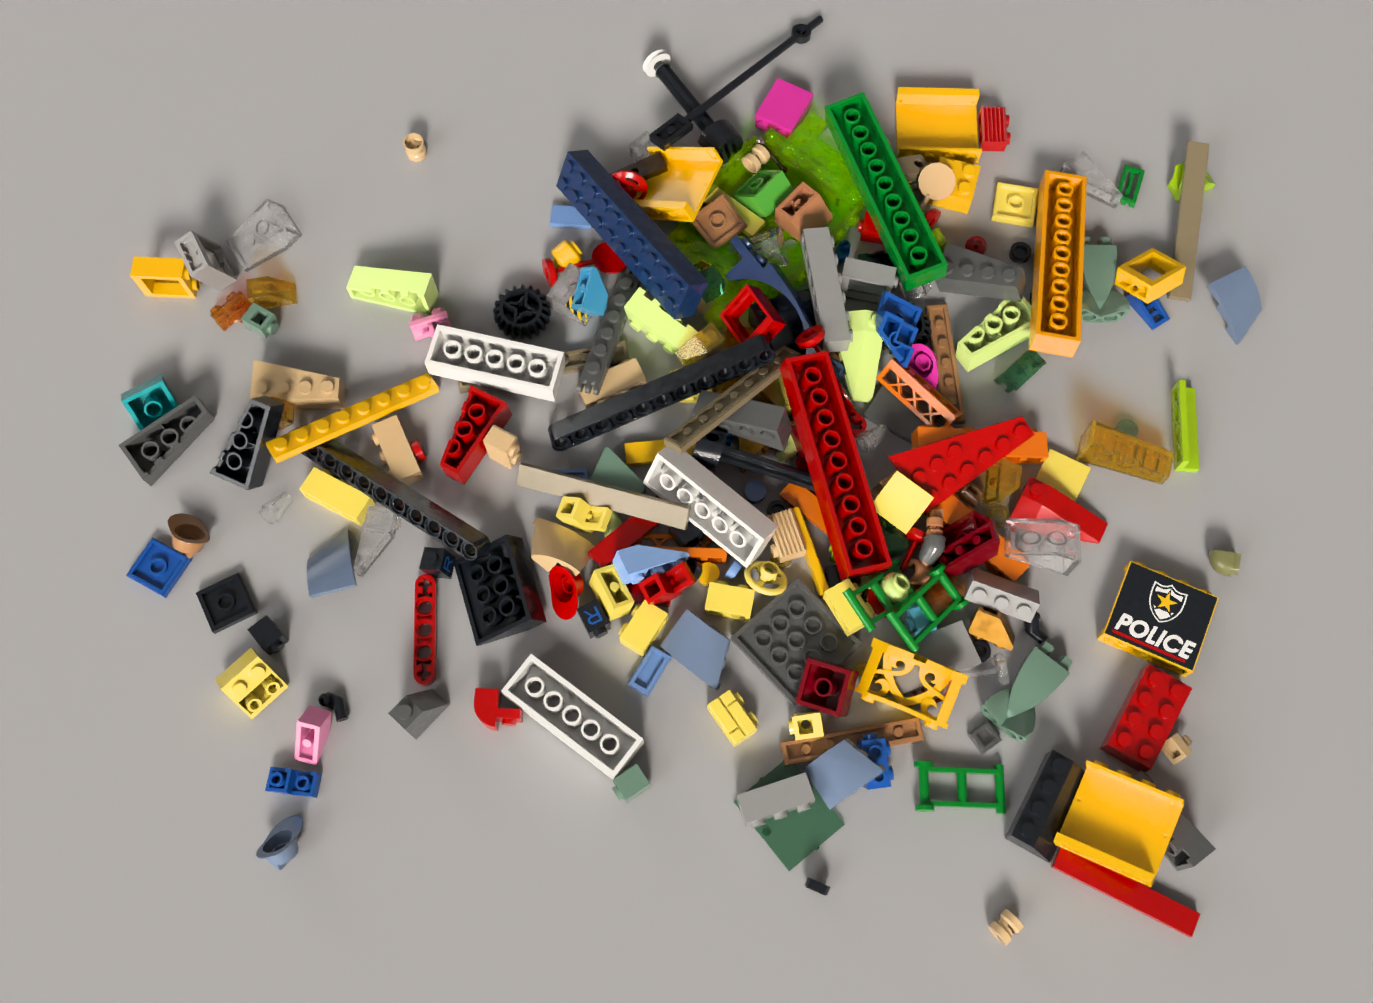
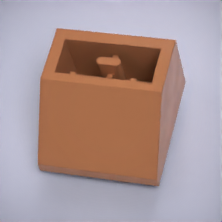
M804 182L775 209L774 222L799 242L803 229L826 227L833 220V216L820 194Z

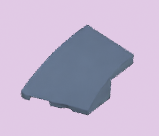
M1246 266L1211 282L1207 286L1219 303L1216 309L1228 324L1225 330L1236 345L1241 342L1262 310L1257 286Z
M348 529L307 560V583L311 598L357 587L352 555L353 547Z
M686 609L660 646L698 678L715 690H719L721 686L719 683L722 668H725L726 654L729 651L731 640L716 627L706 624L692 610Z
M848 738L823 753L804 768L829 810L886 771L882 764L876 765L868 758L869 754L860 750Z

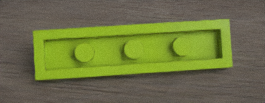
M1179 379L1171 389L1174 471L1197 472L1199 470L1196 393L1195 388H1186V380Z

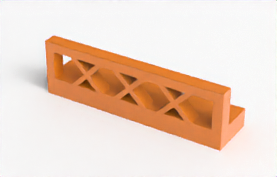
M897 358L891 359L876 378L925 424L938 427L934 422V415H942L947 420L945 425L951 426L963 416L955 406L909 365L907 368H904ZM890 369L897 375V383H890L884 378ZM909 385L912 388L913 398H906L903 395L902 386ZM918 400H925L929 403V412H921L919 410Z
M647 534L642 538V540H652L656 546L650 547L688 552L690 555L688 560L695 559L700 563H726L727 552L723 548H707L713 541L707 535H703L702 541H707L705 544L701 541L699 542L701 548L662 547L667 540L674 541L671 534ZM641 540L636 545H641Z

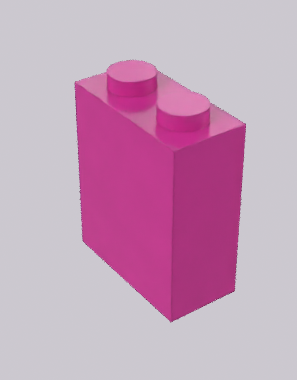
M777 78L756 113L755 126L762 131L776 135L779 139L791 142L812 107L814 94Z

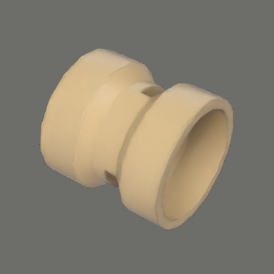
M410 133L405 136L403 145L407 157L414 162L422 161L427 155V149L422 136L418 133Z
M756 144L751 148V152L742 158V164L749 172L757 173L761 169V165L766 164L770 160V154L764 146Z
M1007 909L1000 914L998 921H993L988 926L990 932L1004 945H1008L1011 942L1014 933H1019L1024 928L1019 919Z

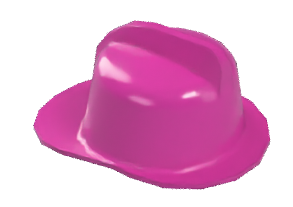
M915 343L912 345L914 352L908 365L936 389L939 378L937 368L939 364L938 357L928 346Z

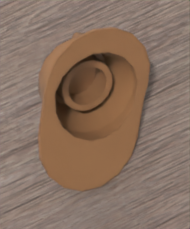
M180 513L169 517L167 522L172 535L173 547L177 551L185 553L188 558H192L194 553L200 552L204 544L210 540L205 525L200 519L190 514Z

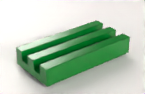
M1125 165L1113 202L1117 203L1120 201L1122 205L1127 203L1130 204L1129 207L1133 208L1145 170ZM1127 171H1129L1130 176L1127 182L1124 196H1121ZM1135 173L1139 174L1132 198H1128Z

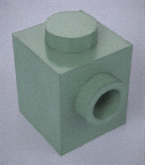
M635 764L613 779L615 786L612 790L619 800L624 798L626 803L649 789L651 785L638 764Z

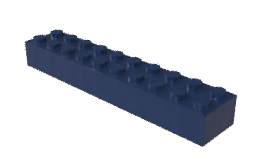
M589 150L568 151L556 187L674 320L694 316L709 283L707 279Z

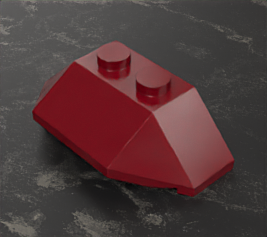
M972 511L942 529L943 536L946 538L945 548L933 566L943 562L946 566L943 571L948 577L962 575L972 570L973 567L975 568L998 555L1000 539L995 521L977 511Z

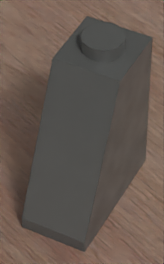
M433 689L406 695L388 714L411 736L417 739L441 715L449 704Z

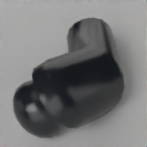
M1036 611L1031 623L1024 621V630L1026 634L1041 644L1046 641L1048 636L1039 629L1040 614Z
M331 692L323 693L319 696V704L334 710L337 722L348 719L345 702L342 697Z

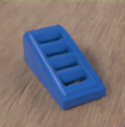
M1132 294L1126 296L1130 306L1152 330L1170 319L1158 299L1150 302L1145 307L1144 301ZM1152 308L1154 312L1150 314L1148 310ZM1158 314L1160 318L1154 321L1153 317Z

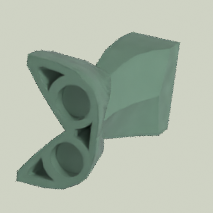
M1085 236L1084 289L1082 293L1081 320L1084 322H1115L1125 317L1130 311L1128 299L1112 288L1117 269V245H1112L1110 237L1099 238L1097 245H1091V238L1089 236Z
M1047 641L1042 642L1038 647L1035 646L1021 664L1011 689H1004L993 694L981 707L982 714L993 725L1019 742L1028 740L1034 730L1036 720L1035 706L1046 699L1070 674L1068 670L1072 660L1065 655H1061L1056 662L1051 659L1049 655L1054 650V647Z

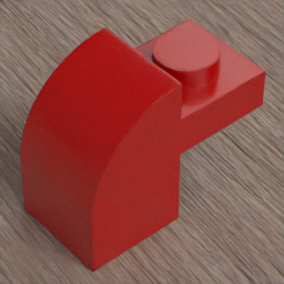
M682 561L666 573L656 572L638 585L649 605H658L683 594V590L697 581L687 562Z
M475 688L474 710L484 726L498 731L499 722H502V725L516 726V723H523V712L521 709L501 708L502 693L499 689Z

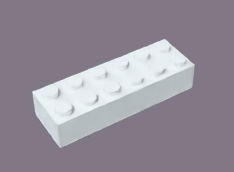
M437 324L425 365L429 374L555 402L566 360L564 352Z
M668 446L657 453L643 481V484L660 498L690 506L689 521L746 568L762 554L778 528L774 522L686 451L680 454Z
M532 654L529 655L501 690L504 697L612 780L622 774L644 745V739Z

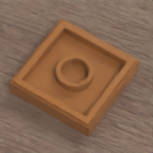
M723 194L699 210L694 222H691L713 252L747 228L745 221Z

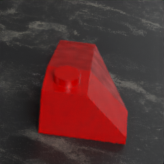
M1030 477L1025 484L1007 521L1008 524L1027 533L1048 534L1051 537H1068L1071 540L1096 544L1100 543L1108 525L1107 522L1052 486L1033 477Z

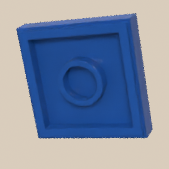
M152 537L126 576L166 598L192 559Z

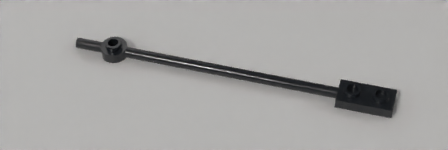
M817 16L807 25H794L791 37L685 117L677 113L649 134V141L663 151H666L693 130V120L795 43H807L811 38V31L823 23L822 16Z

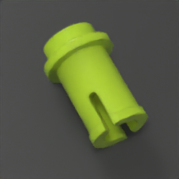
M935 228L932 230V233L943 253L947 242H951L946 240L940 228Z

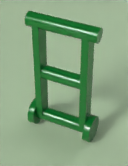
M898 558L892 561V566L885 570V572L858 589L852 591L851 588H848L842 592L868 633L877 628L874 623L885 617L889 610L899 608L915 592L910 585L908 597L893 605L878 583L890 572L903 574L897 566L900 563ZM869 587L885 609L884 612L873 619L869 617L856 597L857 594Z
M943 562L929 570L930 578L896 611L891 609L885 614L912 653L920 649L918 643L953 609L959 610L969 603L968 600L964 599V596L960 595L943 571L946 568ZM939 580L953 600L936 615L923 597V594ZM916 602L930 622L913 638L899 617Z
M932 761L914 762V768H919L920 805H915V811L933 812L935 811L934 807L996 809V814H1006L1004 765H994V769L933 767ZM929 773L957 774L958 802L929 801ZM966 774L994 775L996 803L967 802Z

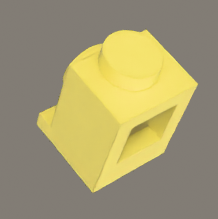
M821 711L792 714V720H788L790 735L795 734L796 740L824 736ZM803 720H808L811 725L805 728L801 723Z

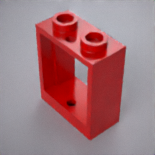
M749 284L740 289L736 297L725 306V309L719 315L738 343L758 335H766L772 341L786 325L762 290ZM756 301L767 317L749 335L739 321V317Z

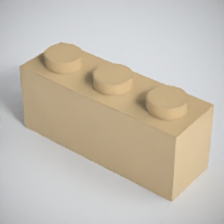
M626 359L620 362L619 365L608 369L599 395H593V388L590 394L585 393V386L583 391L578 392L585 409L646 384L647 381L637 359Z
M397 415L373 424L372 427L375 433L371 434L375 445L381 446L382 452H379L384 465L388 464L390 468L387 473L407 486L424 479Z

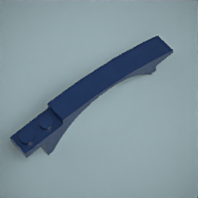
M736 235L730 242L742 255L743 259L725 275L727 279L735 281L753 279L773 286L783 293L796 308L804 331L815 326L799 294L777 263L769 262L766 265L767 259L761 253L757 254L753 249V242L746 236ZM814 347L806 349L805 355L817 352Z

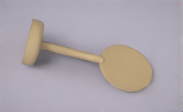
M931 163L920 172L918 187L925 196L920 205L922 212L929 200H943L953 192L956 184L955 175L947 165Z

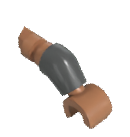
M944 509L931 510L930 517L926 520V528L928 530L923 538V545L918 555L920 560L912 559L907 564L909 567L916 569L914 575L910 578L911 584L922 586L930 578L929 570L934 567L933 565L944 552L946 538L941 530L943 528Z

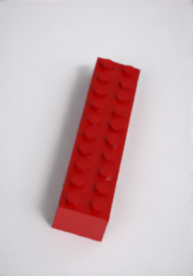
M828 351L786 358L779 370L840 579L844 581L847 578L854 579L884 572L892 566L891 558Z

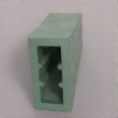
M605 447L590 480L649 495L643 481L610 448Z

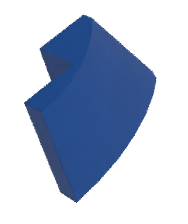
M884 291L881 295L876 314V332L900 364L907 368L914 352L912 345L919 330L916 328L923 309Z

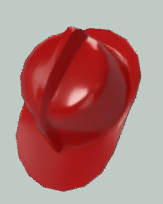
M558 565L553 567L549 573L551 601L556 615L561 619L569 620L577 612L578 597L584 590V582L580 574L575 577L568 569Z

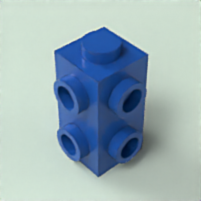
M878 733L863 734L864 738L857 739L858 745L856 746L869 754L868 758L876 765L882 764L886 768V771L863 787L867 790L891 787V780H894V772L892 766L888 764V756H891L889 742L884 737L878 736Z

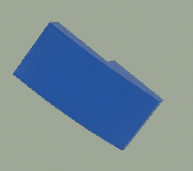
M270 767L265 791L317 798L322 774L318 772L297 771L289 768Z

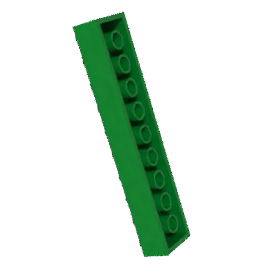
M862 92L825 106V122L893 266L897 267L896 272L905 291L946 277L947 261L865 93Z

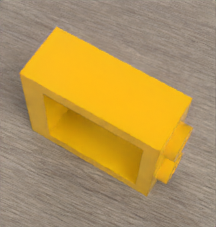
M1151 248L1120 265L1117 269L1114 285L1149 304L1183 283L1186 266ZM1151 268L1162 276L1152 280L1140 272Z
M135 256L133 258L130 276L145 296L196 298L201 282L190 276L182 258Z

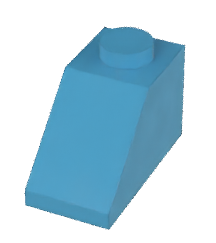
M581 267L571 309L589 316H604L609 295L599 272L595 267Z

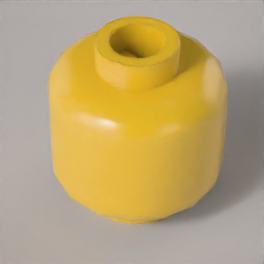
M563 240L551 250L554 257L552 260L556 268L568 267L582 260L580 255L583 253L573 240L570 242Z

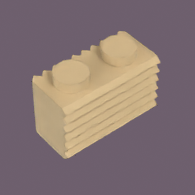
M493 425L483 439L489 458L508 467V469H512L522 458L517 436Z
M790 508L767 515L766 517L778 526L771 537L773 544L770 545L773 557H777L779 563L805 556L807 549L793 510Z

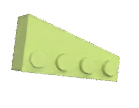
M354 266L346 287L351 298L429 316L432 315L431 311L434 309L439 296L432 273L367 266Z
M639 287L624 306L630 327L637 332L643 331L651 342L662 344L663 349L667 353L678 355L681 362L686 366L706 358L712 350L711 341L689 324L684 327L681 319L674 320L655 298L653 301H650L645 297L646 291Z
M1024 297L1021 302L1002 301L992 314L989 313L979 326H975L958 342L955 356L967 372L1029 339L1031 305Z

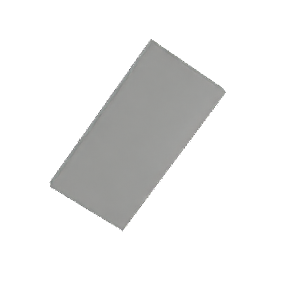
M962 620L927 634L918 643L920 649L914 652L959 672L982 663ZM906 643L899 645L900 648L912 652ZM884 652L879 662L881 669H883ZM897 661L896 666L898 668L892 667V670H903L905 668V663L903 661ZM914 665L912 670L905 675L893 676L902 695L924 687L919 677L920 666ZM932 673L926 674L925 680L928 684H933L930 681L935 679V675Z

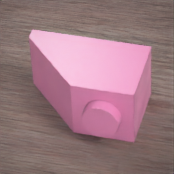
M309 705L297 720L295 760L317 766L330 732L332 711Z

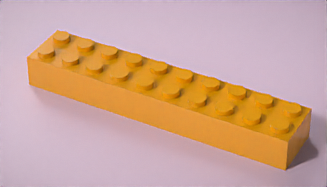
M1045 170L1038 187L1029 350L1073 357L1081 342L1086 176Z

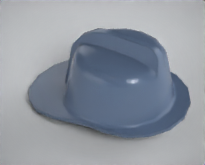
M295 815L279 822L259 847L256 856L259 859H266L277 870H282L298 854L297 836L303 827V819Z

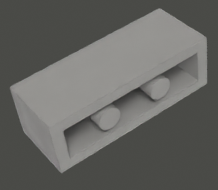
M974 567L965 584V600L1031 623L1040 605L1038 590Z
M805 772L738 794L736 800L745 826L751 824V827L755 828L766 824L765 819L774 817L775 820H779L789 816V811L797 809V812L800 813L811 809L810 804L815 802V797Z

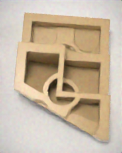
M536 518L533 522L535 528L534 535L532 536L533 548L531 549V558L547 572L558 562L576 577L591 557L588 555V551L594 545L562 525Z

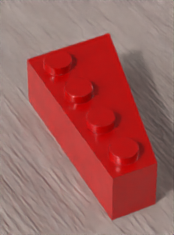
M470 385L468 390V398L462 405L459 421L455 423L452 439H449L439 464L446 476L463 485L466 484L487 453L483 439L491 427L496 425L503 429L512 416L506 402Z

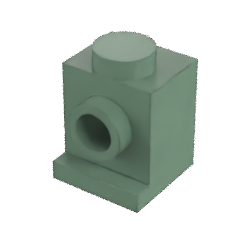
M254 302L241 318L247 329L253 330L265 338L269 334H275L279 327V321L275 314Z

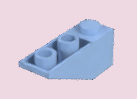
M635 545L618 550L612 563L623 585L629 583L637 584L656 572L665 573L682 561L687 562L690 555L688 552Z

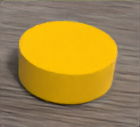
M711 562L703 563L702 574L698 581L704 586H709L710 582L715 583V581L719 580L720 572L718 567Z

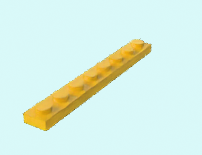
M425 373L266 442L267 449L275 462L279 463L439 392V388L430 374Z

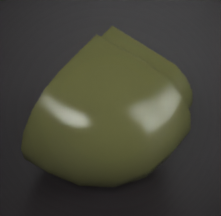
M1210 550V564L1217 573L1229 577L1232 574H1238L1241 554L1222 550Z

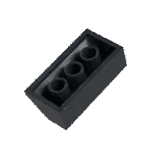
M1054 750L1045 754L1005 839L1050 863L1057 849L1054 838L1056 833L1061 831L1085 771L1075 761Z

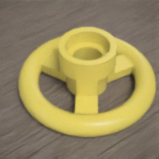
M754 561L747 568L745 567V580L755 591L773 596L779 595L786 590L788 585L787 577L774 562ZM754 568L759 574L757 582L751 576V571ZM770 583L780 585L774 589L763 587L765 584Z

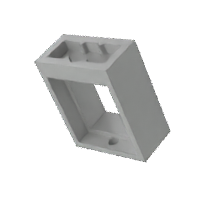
M192 230L174 242L192 278L219 291H222L237 280L220 245Z
M846 257L842 272V283L840 285L841 291L845 292L846 298L879 305L884 291L895 295L899 276H895L897 267Z

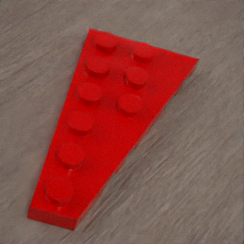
M1023 416L887 457L896 470L934 497L924 510L929 512L1035 434Z

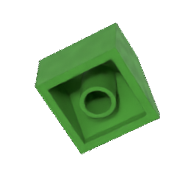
M759 170L731 197L758 217H769L794 189L782 170Z

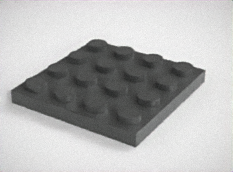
M799 578L795 579L783 593L777 595L731 636L732 642L793 707L797 705L795 702L807 657L841 665L862 645L853 634L847 637L833 613Z

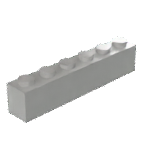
M829 227L803 229L800 242L816 325H822L825 329V336L819 342L822 351L828 352L847 351L850 342H853V331L848 327L849 311L845 310L844 307L846 297L845 292L841 291L840 287L842 276L840 272H837L838 256L833 252L834 237L830 235Z

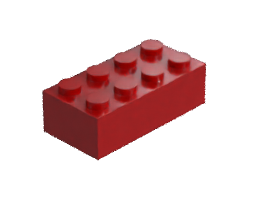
M1151 664L1146 665L1140 670L1099 749L1138 772L1142 771L1145 773L1151 770L1192 688Z

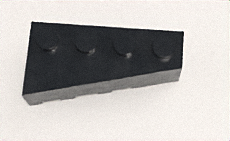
M268 396L251 398L238 421V427L235 432L231 433L227 447L220 453L219 461L212 468L210 474L246 490L263 486L271 457L266 442L276 438L285 404Z

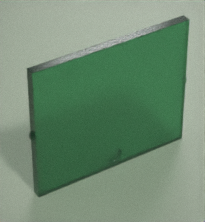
M783 761L766 776L761 777L747 791L802 774V772L795 764L785 766ZM811 783L810 786L815 797V802L810 804L811 809L800 813L795 809L789 811V816L775 820L774 817L765 819L766 824L754 828L788 871L792 870L814 850H818L821 844L845 825L832 809L829 810L821 795ZM735 800V801H734V804H735V805L738 807V809H739L737 800Z

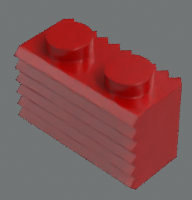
M982 106L978 115L979 149H982V151L1004 152L1006 145L1010 144L1011 134L1007 132L1010 117L1006 115L1004 106Z

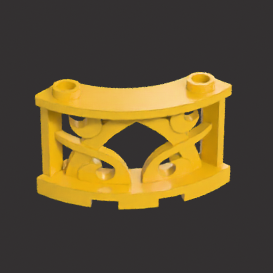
M874 637L871 643L873 650L859 685L855 686L854 691L862 694L860 698L867 702L874 703L877 700L924 720V725L935 730H937L938 726L947 729L949 725L947 721L962 684L966 685L969 676L946 665L931 661L927 657L906 651L899 646ZM884 652L883 669H877L882 654ZM897 661L905 663V668L901 671H893L892 667L898 668L896 666ZM914 665L920 666V681L928 690L922 694L905 698L898 689L893 676L905 675L912 670ZM875 673L884 674L885 679L881 678L875 682L882 685L880 691L869 689ZM928 673L935 675V679L930 681L936 684L933 687L925 680V675ZM951 681L946 696H944L940 692ZM890 690V692L896 700L888 698L884 695L887 694ZM934 696L939 697L943 701L938 716L930 714L927 710L929 705H934L937 709L936 701L933 699ZM921 703V711L910 707L911 705Z

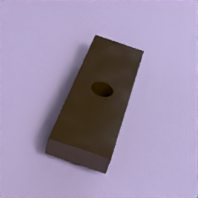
M661 151L617 170L636 172L645 180L668 171ZM626 178V180H631V181L635 182L636 184H639L637 181H635V180H633V179Z

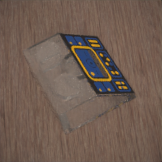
M781 226L748 237L753 242V249L757 254L761 253L767 259L766 265L769 262L777 263L779 267L789 264ZM738 252L739 262H740V261L743 259V257H742V255Z

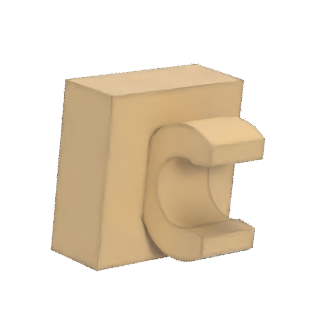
M1175 733L1166 739L1161 750L1174 765L1192 753V750L1188 747L1192 741L1187 735L1181 738L1178 733Z

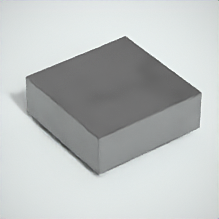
M988 721L968 734V737L981 754H984L1002 741Z

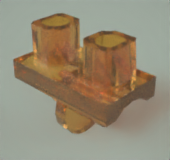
M232 291L222 306L215 305L210 310V316L223 331H226L236 321L242 324V316L252 305L241 291L237 293Z

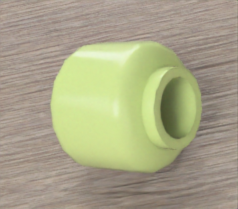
M890 572L878 581L893 605L907 598L910 593L909 580L903 574Z

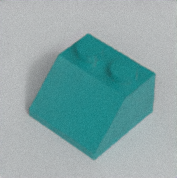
M162 374L121 394V402L140 431L179 406L173 391Z

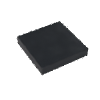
M236 573L196 592L211 631L214 634L258 614L240 573Z

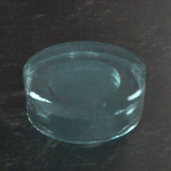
M1124 419L1115 426L1114 434L1122 442H1131L1138 434V426L1132 420Z

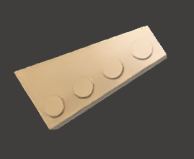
M257 360L253 361L250 399L268 396L284 403V410L344 409L346 389L340 378Z

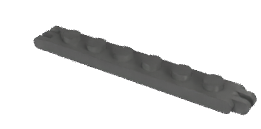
M628 267L625 273H620L576 387L577 392H582L585 386V393L587 394L591 393L592 388L593 395H599L628 319L624 306L641 285L639 279L632 274Z

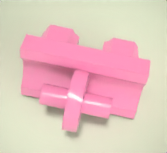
M438 307L431 311L432 315L424 317L420 313L412 315V321L409 324L415 340L430 336L433 339L437 324L452 327L447 311H443L441 307Z

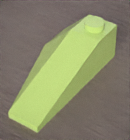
M849 311L848 327L853 331V342H850L847 351H840L838 354L840 361L843 360L846 370L844 376L851 400L871 403L873 400L883 342L876 332L877 312Z

